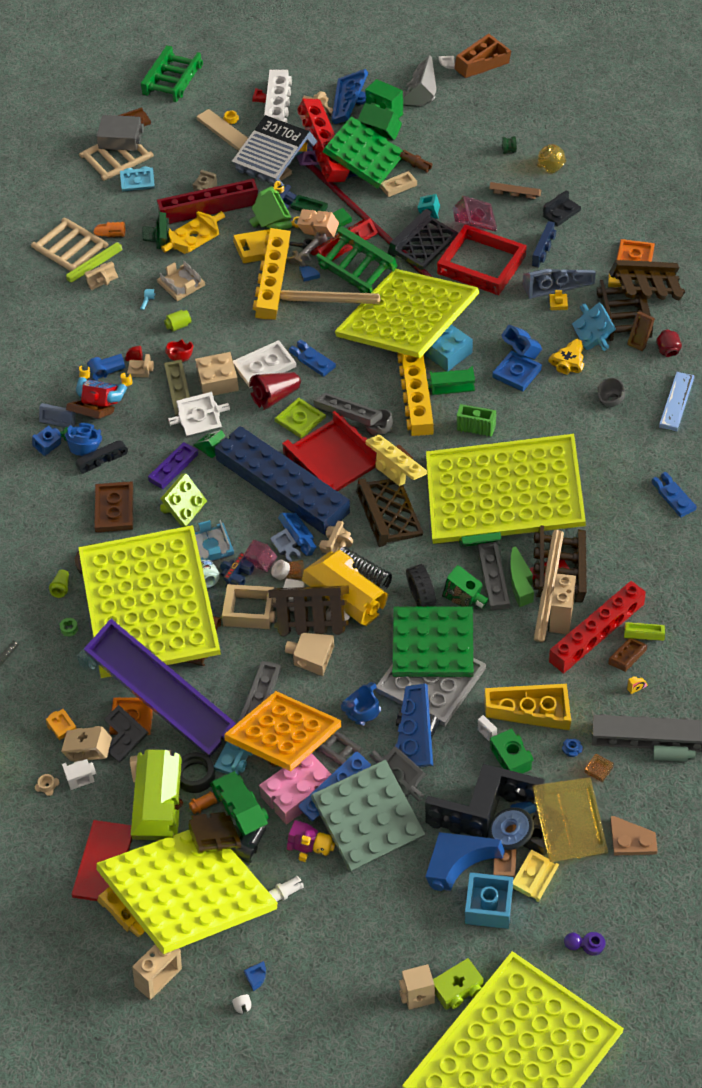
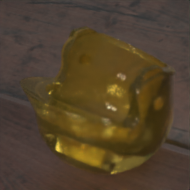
M549 144L539 151L537 167H544L547 173L553 174L566 163L564 151L558 145Z

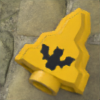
M575 339L571 341L567 347L560 349L557 353H553L548 362L555 366L556 370L566 375L570 372L581 373L584 367L582 362L583 355L581 354L583 350L582 340Z

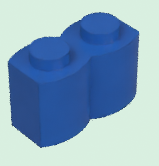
M508 325L502 333L503 340L507 344L512 345L514 350L520 355L535 359L542 350L541 345L536 340L531 339L528 332L523 329Z

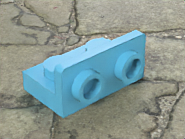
M144 166L140 169L126 168L120 171L122 192L155 188L153 167Z
M227 742L214 765V770L224 774L235 771L238 775L239 772H244L248 755L252 756L253 754Z

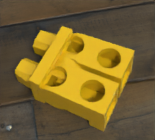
M108 887L98 896L97 902L102 907H105L127 932L130 930L137 937L145 932L111 887Z

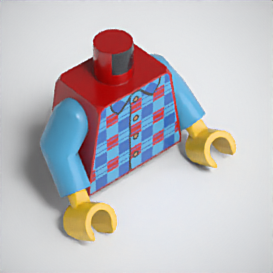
M80 366V378H78L76 393L81 397L82 403L98 406L113 405L121 401L127 390L126 386L132 384L131 374L126 377L125 373H122L120 375L122 384L119 385L87 380L90 377V367H88V370L83 371L82 366Z

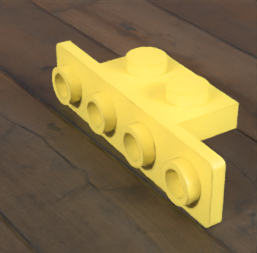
M381 435L366 440V445L377 452L375 468L397 485L405 484L406 475L415 480L427 474L425 468Z

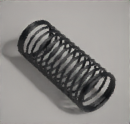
M345 546L339 549L341 551L346 549L344 553L352 557L354 561L353 569L357 564L358 572L363 574V576L365 575L366 578H370V581L373 580V583L377 582L376 585L378 587L387 576L382 586L385 585L386 589L389 587L392 581V573L357 555L354 551H350Z

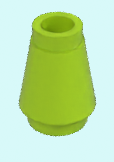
M62 569L56 574L49 585L52 596L62 598L68 593V571Z

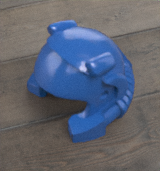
M370 682L368 685H362L342 702L341 710L346 713L349 719L355 721L357 725L364 726L365 722L375 719L379 712H381L379 701L373 694V690L377 688L373 682Z

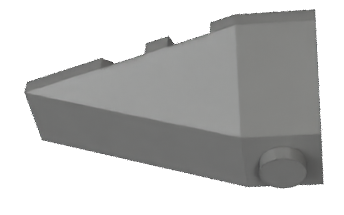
M429 55L417 66L412 75L413 78L407 83L408 91H403V105L424 106L427 102L431 103L435 99L436 82L432 57Z

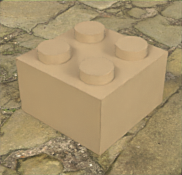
M230 352L195 359L203 394L212 392L213 396L239 391L238 379Z

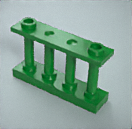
M166 45L141 82L142 95L148 96L151 91L156 90L173 94V101L177 102L179 98L183 97L184 90L197 70L202 68L203 60H201V53L197 52L193 59L174 55L172 46ZM174 61L178 63L187 64L189 66L187 67V69L181 67L172 66L169 64L170 62L173 63ZM170 71L183 75L181 78L163 75V73ZM160 81H165L169 83H174L176 85L174 88H171L167 86L158 85L156 83Z
M341 225L337 230L339 242L326 257L319 253L316 255L319 262L318 265L322 269H328L357 287L361 293H372V285L385 269L394 272L397 268L396 260L391 255ZM349 244L353 249L338 266L333 263V258L343 246ZM362 252L366 255V258L352 274L345 270L358 253ZM375 260L380 264L366 282L358 278L371 261Z

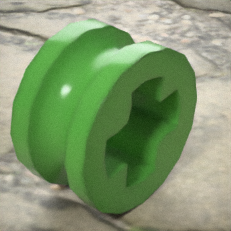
M73 618L63 619L60 623L61 633L67 637L75 635L78 631L76 620ZM72 625V629L68 628V630H66L65 626Z

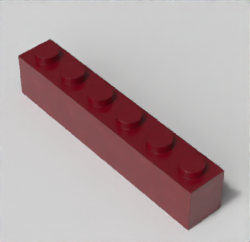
M249 179L157 199L158 211L166 213V224L197 218L196 212L198 211L212 215L221 211L226 212L249 207L255 204L258 188L255 180Z

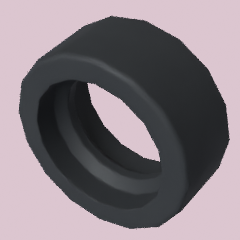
M192 752L182 756L180 788L189 793H201L210 787V783L215 779L214 765L210 757L199 752ZM200 764L206 767L207 774L200 780L190 781L183 777V771L190 765Z

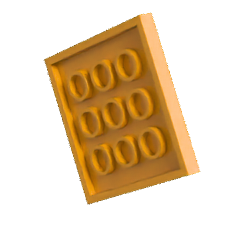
M275 691L227 731L224 736L225 741L291 772L341 727V720Z

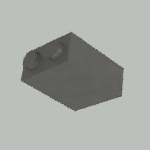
M102 115L96 136L98 149L137 151L138 144H141V133L144 132V124H141V118Z

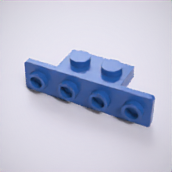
M355 752L302 801L298 808L311 821H314L320 814L311 795L371 767V764L359 752Z

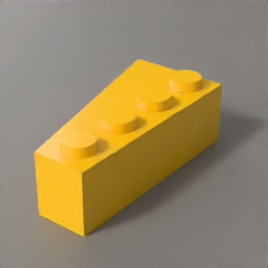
M567 684L485 688L484 706L486 718L570 730L571 715Z

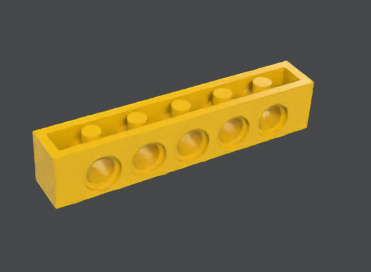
M270 228L269 235L266 234L265 245H267V248H263L262 255L265 261L261 260L260 271L263 272L258 275L260 287H256L255 297H258V299L254 300L253 310L256 311L255 318L276 320L291 231Z
M397 353L398 363H402V366H399L400 377L404 376V379H401L402 390L406 391L403 392V402L407 403V406H405V416H409V419H406L407 430H411L412 436L434 434L424 356L422 355L421 358Z

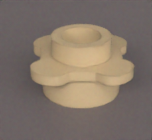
M44 774L38 779L35 790L51 796L54 793L55 787L60 784L59 779L54 778L50 774Z

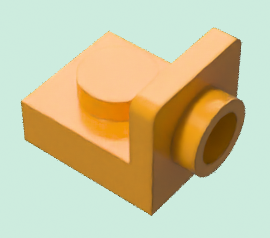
M64 709L55 711L46 718L48 729H51L59 740L66 736L67 730L77 729Z

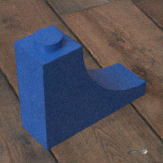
M439 832L425 876L430 887L437 891H451L459 875L471 865L486 859L503 858L505 850L500 839Z

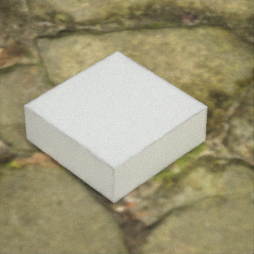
M484 715L478 719V731L490 742V738L497 735V728Z

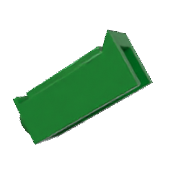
M473 366L468 370L434 373L430 371V378L427 379L428 389H431L432 395L475 391Z

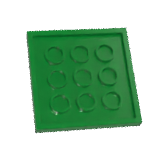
M352 116L323 150V153L377 189L401 160L400 154L403 152L399 147Z
M394 607L393 677H474L473 607Z

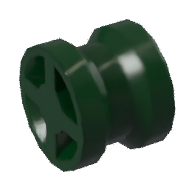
M515 136L511 138L502 137L503 154L510 151L512 153L517 152Z

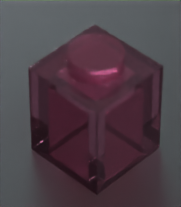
M254 539L244 553L245 558L254 563V567L268 572L277 558L276 554L267 544Z

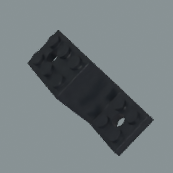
M483 764L469 806L427 796L425 801V822L432 828L439 829L443 827L449 829L454 834L462 832L470 836L487 838L488 828L495 815L500 797H504L509 802H531L535 804V807H541L544 799L545 779Z

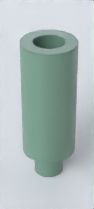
M653 746V760L687 762L688 759H695V750H688V747Z

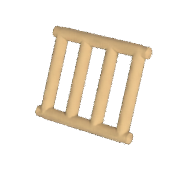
M98 144L79 153V156L85 158L101 175L102 180L105 181L120 174V171L126 168H132L150 159L154 154L151 151L148 152L141 144H138L137 150L142 156L136 159L127 150H118L128 161V163L120 165L105 149H98ZM98 151L115 169L106 172L91 154Z
M63 218L62 223L37 243L33 242L31 244V247L69 271L77 268L103 247L106 248L109 245L103 239L67 218ZM67 226L73 229L49 250L43 247ZM78 234L84 236L82 240L61 257L54 254ZM90 241L96 243L93 248L73 264L67 262L71 256Z

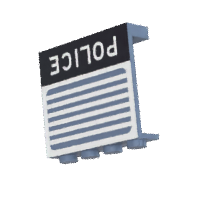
M265 115L232 162L236 166V170L241 174L247 173L252 178L257 177L260 181L264 183L267 181L274 186L276 181H280V176L303 144L308 142V145L314 146L317 140L308 130Z

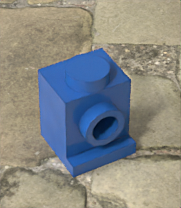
M47 426L37 435L34 434L32 436V446L44 456L61 444L60 431L57 428L52 429L50 426Z

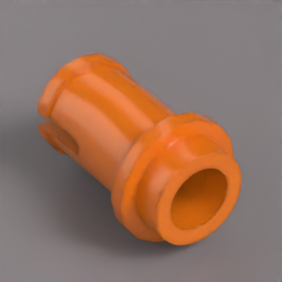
M210 791L196 800L194 798L191 799L189 807L193 814H200L202 810L216 804L217 800Z

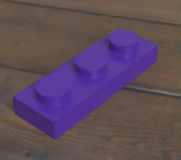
M183 442L148 476L149 482L164 489L198 456V450Z

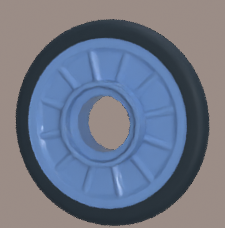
M507 808L493 817L488 828L489 838L500 839L504 850L517 849L531 838L534 822L527 811L521 808ZM509 825H516V829L513 832H506V828Z

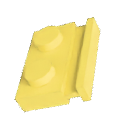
M531 850L513 880V889L528 897L531 896L539 902L559 864H554L550 862V859Z

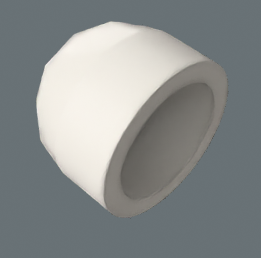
M241 995L232 1000L234 1009L238 1013L243 1014L242 1005H245L247 1012L251 1009L249 995Z

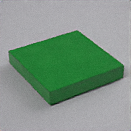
M501 532L461 537L459 539V546L466 547L498 542L501 539Z

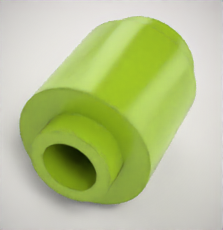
M179 310L166 315V320H164L167 330L171 329L172 332L187 327L191 323V317L187 310Z

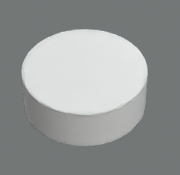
M284 560L276 561L271 570L272 576L278 580L284 579L290 570L289 563Z

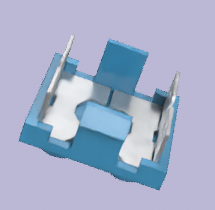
M210 520L198 523L200 531L195 532L201 560L213 561L234 555L233 547L224 523L221 520L220 524H216L217 527L211 528Z

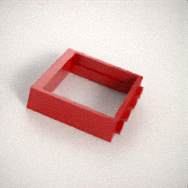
M465 224L437 262V274L500 295L525 259L527 245ZM466 239L514 255L498 278L450 262Z

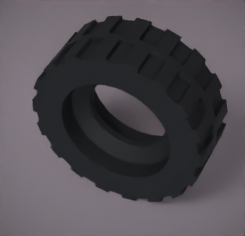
M419 564L407 568V581L417 606L430 607L435 605L436 595L434 587L424 565Z

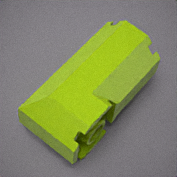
M146 750L144 755L141 752L138 753L131 837L133 840H162L178 834L180 815L179 810L175 809V805H179L182 763L180 754L175 753L174 756H170V751Z

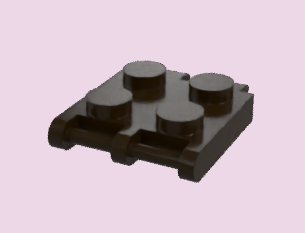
M225 812L210 813L211 817L207 818L206 814L191 816L192 819L189 820L188 827L198 854L203 853V851L217 850L218 852L222 851V849L233 847L241 849V842L230 815L226 816Z

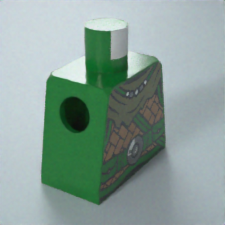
M459 565L447 577L442 597L462 607H471L473 604H476L482 609L489 600L480 594L482 583Z

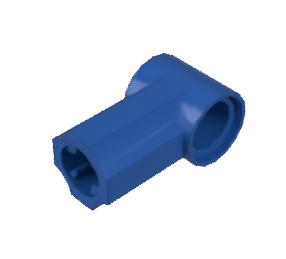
M118 354L103 360L99 357L92 358L88 361L87 366L90 367L93 379L97 381L99 378H106L109 373L124 369L125 363L122 355Z

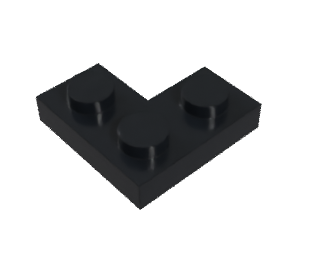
M119 705L104 719L118 732L111 741L108 752L119 763L149 734Z

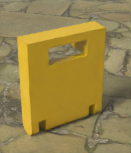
M270 229L234 235L233 242L243 263L265 260L262 257L263 248H267L265 237L266 234L269 235ZM246 243L249 248L248 251H244L243 249Z

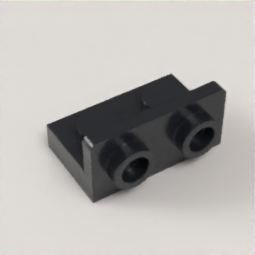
M565 190L544 205L543 217L550 222H554L558 227L581 211V206L570 200L569 191Z

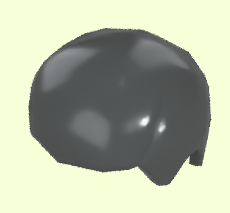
M617 378L605 379L597 387L599 401L604 406L614 407L621 404L625 398L624 385Z
M379 409L378 411L382 412V419L372 426L365 425L366 430L374 436H382L391 431L393 420L390 411Z

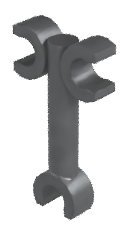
M317 232L314 235V240L300 253L293 251L294 256L287 257L289 263H297L301 267H305L304 261H311L309 253L318 244L327 241L326 234L323 233L321 235L320 232Z

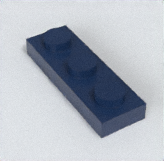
M547 222L532 256V266L539 268L540 263L545 262V252L550 251L551 240L555 239L557 232L554 230V222Z

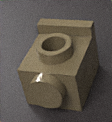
M201 170L199 177L193 183V191L216 187V174Z

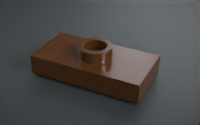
M640 311L637 312L627 345L643 351L646 348L655 318Z
M629 638L609 658L608 664L626 672L646 652L647 645Z

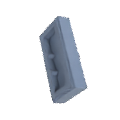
M44 403L39 406V422L61 427L75 426V412Z

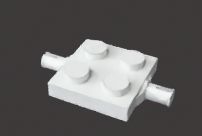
M212 392L176 401L179 410L178 416L168 418L170 426L181 423L187 437L221 428L220 412L230 410L228 403L217 405Z

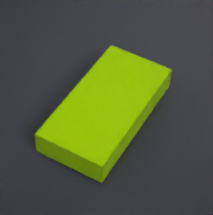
M625 622L624 638L664 641L665 626Z

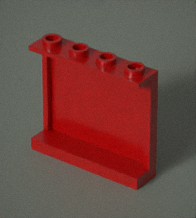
M333 411L332 421L296 443L292 444L289 440L282 443L283 454L336 491L341 490L376 467L377 452L366 445L367 438L362 437L357 429L349 425L346 419L336 411Z

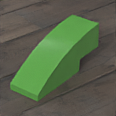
M513 547L510 565L511 586L519 607L534 602V590L531 587L533 574L517 547Z

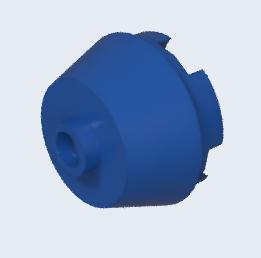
M79 423L78 427L70 425L65 434L70 452L79 456L97 450L102 440L101 430L94 429V425L88 423Z

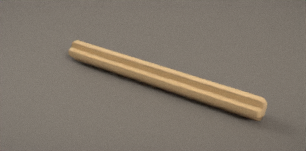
M282 290L280 292V299L287 301L380 303V295L374 293Z
M554 530L552 534L544 588L534 634V641L544 642L546 637L555 577L564 532L560 530Z

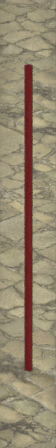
M305 165L362 220L370 218L333 182H327L325 176L315 165ZM372 220L378 232L377 234L390 245L393 239ZM409 263L421 275L433 277L425 269L421 270Z

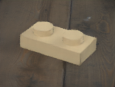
M408 171L384 181L380 188L388 197H391L417 186V180Z

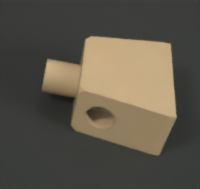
M303 633L298 643L287 641L285 653L293 654L295 666L323 676L334 648V636Z

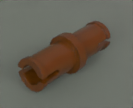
M403 150L400 154L401 160L411 164L414 168L417 167L426 173L429 172L428 169H432L433 164L422 159L419 155H414L406 150Z

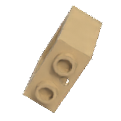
M556 573L549 632L569 634L576 576Z
M227 584L222 612L223 626L270 629L271 623L275 622L273 602H276V598H269L268 590L274 589V587ZM236 597L267 599L265 614L234 613Z
M155 944L132 966L135 987L151 1000L182 969L181 950L178 948L163 954Z

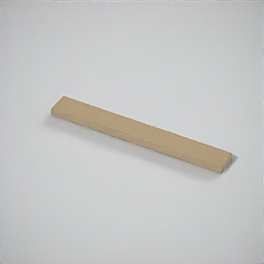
M210 109L197 116V120L238 151L248 139ZM287 167L280 176V181L291 175L292 170Z

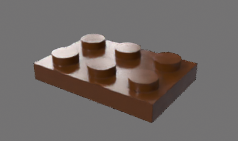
M133 481L95 484V532L133 530Z

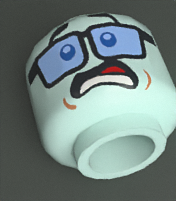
M205 559L201 560L206 587L210 588L218 582L219 571L213 562Z

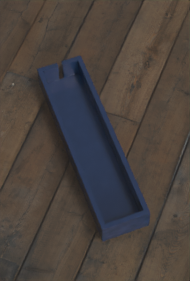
M241 426L229 435V439L225 438L215 446L216 460L292 513H296L299 518L324 535H326L328 526H336L337 521H341L350 513V501L348 498Z

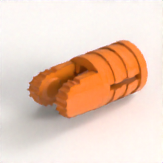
M125 222L98 224L94 229V234L107 237H125Z

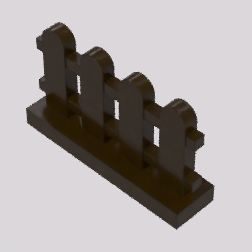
M615 260L609 271L611 277L619 279L621 284L620 291L624 292L625 296L630 299L634 298L636 293H640L644 299H649L652 294H656L657 298L665 300L667 295L671 294L673 299L679 301L685 293V290L680 287L679 276H676L680 268L678 263ZM632 280H635L637 287L634 286ZM663 281H666L668 288L665 287Z
M349 585L275 588L268 590L269 598H276V602H273V608L276 607L277 622L274 623V628H278V633L281 636L289 635L291 627H296V633L300 636L303 633H308L309 627L313 626L316 634H325L327 626H332V631L336 635L344 633L348 620L344 618V605H347V600H343V595L349 594ZM325 596H329L330 600H325ZM289 597H293L294 601L289 602ZM307 597H311L312 601H307ZM307 606H312L313 621H308ZM325 606H330L331 621H326ZM290 607H294L295 622L290 621Z

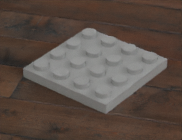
M473 658L474 677H393L392 664L376 685L375 692L402 705L405 686L425 683L428 685L429 712L439 719L440 725L445 727L485 671L486 664Z

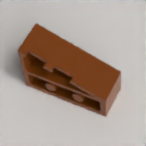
M487 34L456 56L454 69L465 78L508 64L511 50L492 35Z

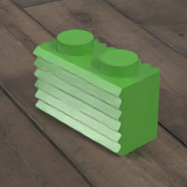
M460 404L457 413L458 431L493 436L496 426V410Z

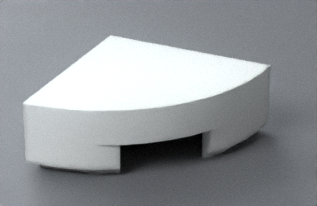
M454 56L438 57L439 63L443 67L448 69L455 68Z

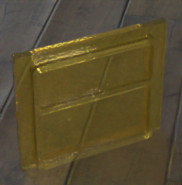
M591 777L532 786L550 862L574 858L580 859L581 857L608 853Z

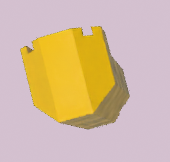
M341 550L328 552L304 569L302 581L310 587L349 585V594L343 595V600H347V605H344V611L362 625H369L379 616V613H377L378 609H383L386 605L388 593L361 575L357 568L353 569L352 564L354 562L352 558Z

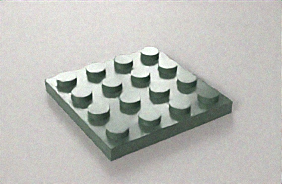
M386 760L311 795L349 872L425 835Z

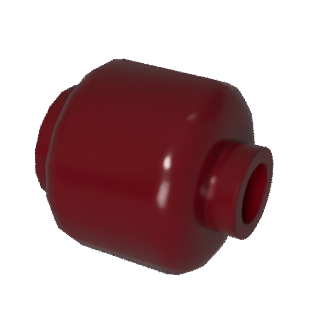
M664 330L656 339L660 354L666 357L676 356L682 348L679 334L675 331Z

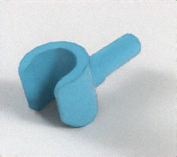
M146 289L144 291V301L140 307L141 310L145 309L149 299H155L154 289Z

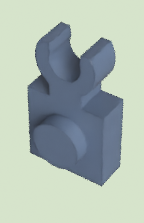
M287 529L270 538L280 556L286 553V560L289 563H292L291 555L301 558L299 550L294 548L297 544Z

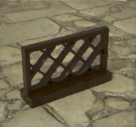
M366 478L358 479L356 493L378 547L386 546L387 542L423 536V530L403 485H398L399 488L395 491L388 488L389 485L396 484L391 479L367 482ZM371 488H378L381 492L379 494L375 493ZM387 492L393 495V497L390 500L382 496L383 493ZM396 497L405 501L403 505L394 502ZM378 500L387 504L385 508L377 505ZM393 506L399 510L397 513L388 510V508ZM401 512L410 513L409 519L400 516ZM386 514L393 519L389 522L383 519V515ZM397 519L405 524L403 527L394 524ZM410 525L415 527L417 531L410 532L406 528ZM392 528L398 531L399 533L395 535H390L389 529Z

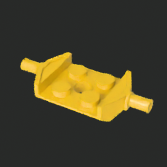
M198 211L196 212L197 218L175 231H172L170 228L167 229L170 241L161 246L162 251L166 253L173 248L186 254L218 236L217 222L225 218L224 213L221 211L215 216H211Z

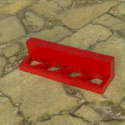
M371 218L361 220L347 228L364 240H368L378 233ZM339 234L317 246L310 253L312 255L319 253L326 257L339 242ZM349 244L344 245L333 260L353 249V247Z

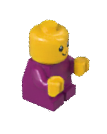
M294 820L288 835L287 850L292 851L295 849L301 851L299 861L306 862L307 853L314 851L317 854L328 856L330 851H334L335 843L331 835L322 832L318 833V830L307 823Z

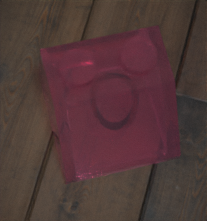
M463 196L452 208L455 222L494 232L497 231L491 203Z

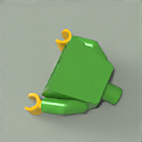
M276 181L274 187L270 186L259 192L255 204L252 206L255 216L249 220L254 228L259 225L267 229L285 230L292 228V226L299 228L295 223L299 219L298 216L294 217L293 221H290L292 217L280 196L284 192V186L277 188L281 185L280 181Z

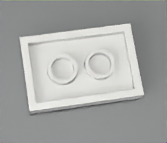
M279 340L233 361L236 371L248 387L250 378L253 375L284 373L296 367L295 360Z

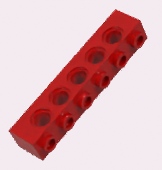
M303 98L297 112L300 115L305 130L310 131L317 140L312 149L316 154L322 174L327 182H345L350 170L323 153L324 148L335 136V133L320 99Z
M632 581L627 583L550 649L549 663L564 674L644 605L646 591Z

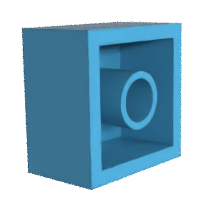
M450 325L424 355L446 371H449L473 353V339L453 325Z
M470 873L465 908V924L509 929L514 877Z

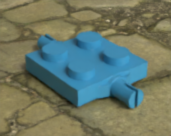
M600 302L590 310L586 304H582L580 309L583 315L572 323L579 339L582 340L586 350L592 349L600 344L603 351L607 350L609 345L606 342V338L616 330L614 324Z

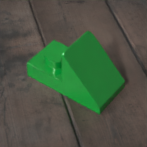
M222 430L206 434L193 445L210 458L216 456L215 446L221 442L225 434Z

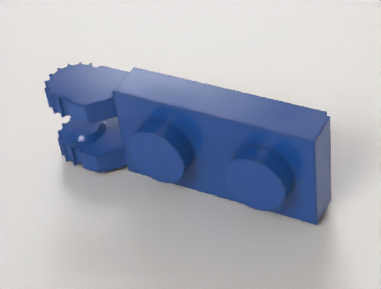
M299 340L297 346L304 352L301 353L294 346L289 348V352L297 357L299 361L323 377L336 367V363L312 347H309L303 340Z
M667 472L661 474L662 480L667 484L664 487L657 477L651 479L652 484L659 491L658 493L680 518L696 510L697 506L675 481L673 482L672 477Z

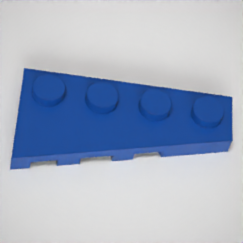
M366 69L338 78L332 113L334 125L349 120L367 78L368 72Z
M424 683L405 686L401 710L402 719L401 724L399 723V737L395 747L400 749L419 768L433 766L428 685Z

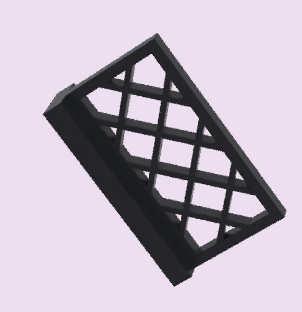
M425 209L390 242L387 254L392 257L397 255L423 270L455 239L458 232L431 217L432 212ZM431 223L437 228H429V224ZM420 233H427L428 236H420ZM431 233H439V236H432ZM443 233H448L451 236H443ZM411 241H418L419 245H412ZM422 241H430L431 245H423ZM434 241H441L442 245H435ZM402 250H409L410 253H404ZM413 250H421L422 253H414ZM425 250H433V253H426ZM416 258H423L424 262L421 263Z

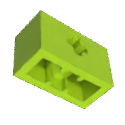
M469 958L433 979L435 996L445 1010L451 1007L453 1009L459 1007L468 996L475 997L483 987V977Z

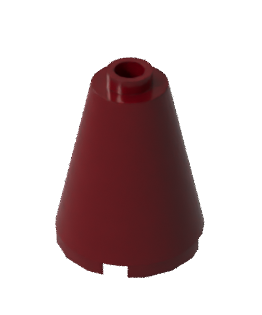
M294 372L256 374L249 381V387L253 389V392L250 393L251 397L259 408L261 405L263 406V410L270 408L298 390L301 384L299 375Z

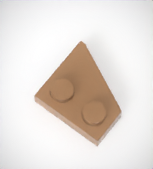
M611 816L614 855L657 854L655 832Z

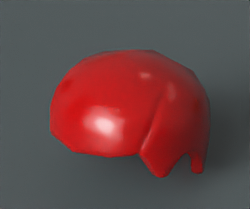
M181 339L178 342H169L165 352L171 360H182V362H185L191 357L194 346L191 341L186 344Z

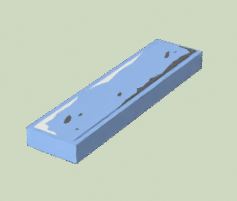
M676 372L660 421V428L678 431L694 381V375Z

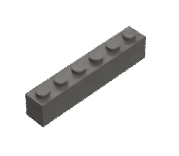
M607 714L593 715L592 746L653 749L654 745L688 747V750L702 751V720H691L689 718L670 719L668 717L650 718L648 716L630 717L627 715L611 716Z

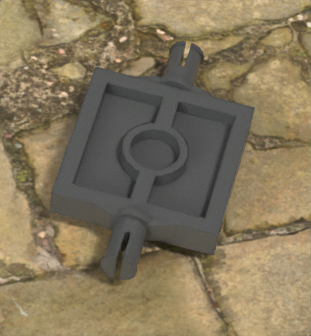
M394 746L384 757L377 753L376 750L372 751L373 754L370 753L369 757L376 763L383 760L387 761L405 797L412 795L418 802L422 800L421 798H424L425 795L416 787L426 773L400 749Z

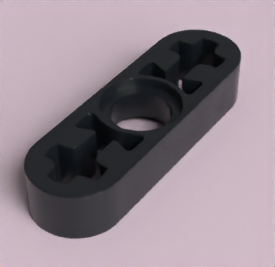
M115 441L81 456L76 461V466L84 474L100 467L105 462L109 463L126 455L128 448L123 441Z

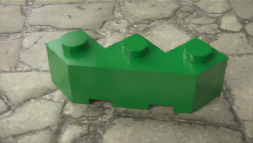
M233 771L210 783L216 799L219 803L222 802L227 814L231 816V819H234L242 837L268 824L267 820L269 817L266 810L260 808L253 792L249 791L244 785L240 774L237 775Z

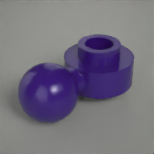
M571 932L564 938V944L569 950H577L582 947L587 954L592 956L602 953L606 945L604 937L598 932H589L584 938H581L577 933ZM591 940H596L598 944H593Z

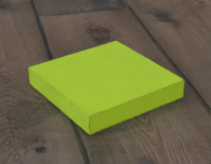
M297 398L274 420L302 439L324 420L326 415L304 400Z

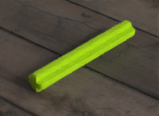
M118 242L114 243L67 273L66 279L71 283L85 275V272L96 268L123 250L122 245Z

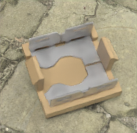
M184 260L180 269L177 270L176 263L174 262L165 268L167 276L164 277L160 273V278L157 279L158 284L176 301L205 286V281L201 279V276L194 269L192 270Z

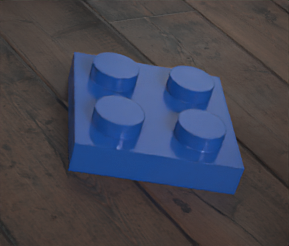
M511 350L493 371L492 378L523 392L542 370V364Z

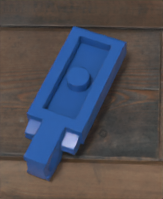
M280 513L278 519L291 534L297 545L301 546V551L306 556L313 555L314 550L317 548L313 542L314 537L296 513Z

